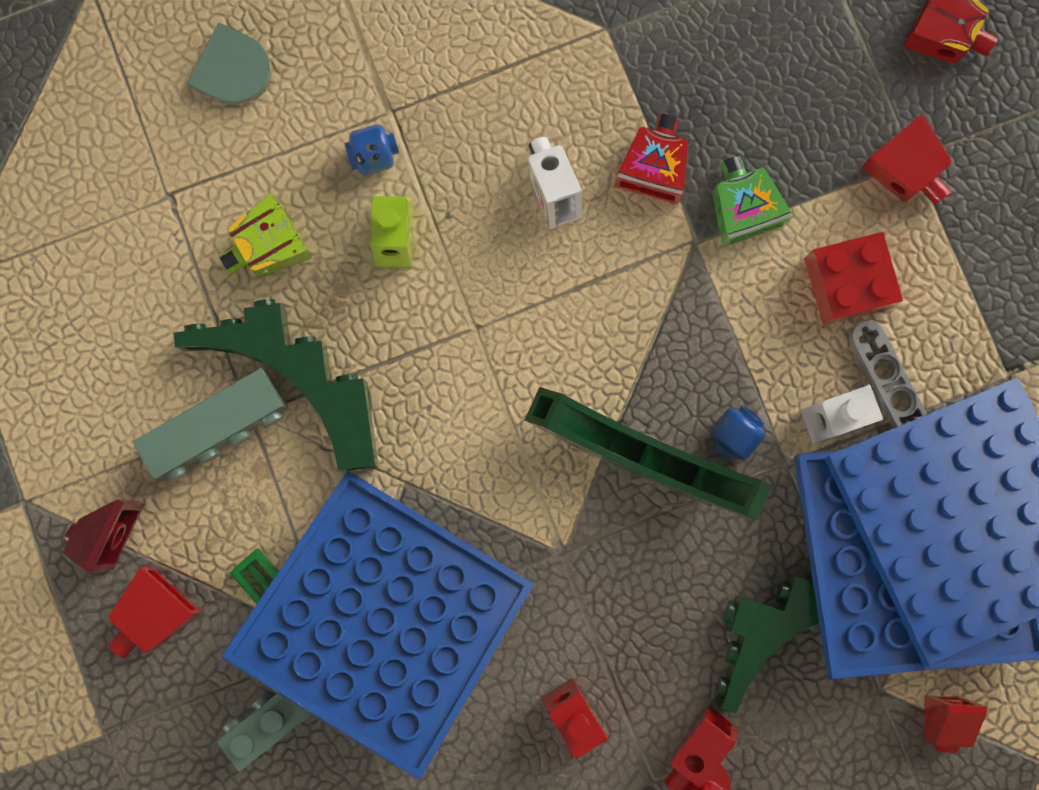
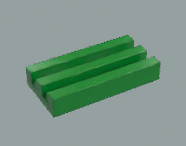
M260 548L255 549L229 572L256 605L262 596L243 575L242 571L247 569L265 591L271 583L253 562L257 560L273 579L279 572Z

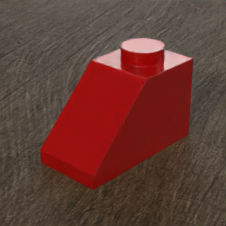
M925 695L924 740L935 745L937 751L946 753H959L960 747H973L987 715V707L963 697Z

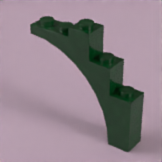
M274 299L258 300L253 302L254 307L244 308V323L239 318L221 320L220 326L206 328V324L202 323L189 324L184 326V331L173 333L175 347L184 352L219 351L239 354L264 363L283 374L304 393L321 417L332 441L339 471L346 472L347 470L379 467L367 381L364 378L358 379L357 374H345L336 376V382L332 383L327 345L323 341H317L315 336L296 338L295 344L291 345L286 308L280 303H275Z
M542 387L538 388L524 421L583 452L606 459L637 476L660 483L686 498L711 507L713 505L755 521L771 485L762 480L722 467L658 441L608 418L562 393Z
M788 575L787 581H781L776 593V601L780 602L778 609L736 595L734 602H728L723 615V622L727 623L725 630L738 634L737 641L732 640L728 647L725 661L729 663L725 677H719L714 691V697L718 698L716 705L721 709L736 714L747 687L762 665L785 642L807 628L819 624L812 581Z

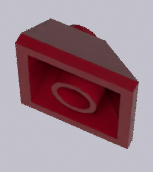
M115 500L81 517L77 523H73L69 527L65 535L64 543H66L63 554L88 572L114 570L145 504L140 501Z

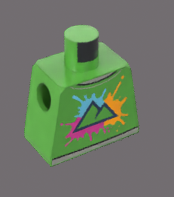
M740 156L731 157L720 163L726 181L720 182L715 186L712 191V197L723 248L785 226L793 218L790 209L764 168L746 173Z

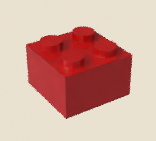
M884 232L816 248L804 258L823 326L890 309L903 301Z

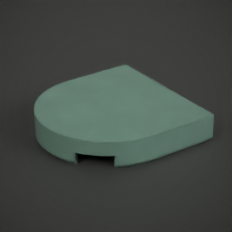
M218 22L187 84L190 88L222 103L239 105V103L260 97L266 90L271 79L270 61L264 48L255 39Z

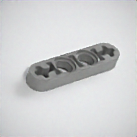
M864 321L853 327L848 338L850 347L892 428L894 429L908 423L909 421L901 424L899 418L909 416L913 412L916 413L917 417L911 418V421L928 415L882 327L874 321ZM861 329L865 333L872 332L874 334V338L870 341L874 351L882 348L884 353L877 354L868 360L866 355L873 351L867 342L860 343L858 338L863 335ZM878 360H885L892 367V374L886 380L880 379L874 372V365ZM897 391L904 393L909 400L908 407L903 412L895 410L891 405V397Z

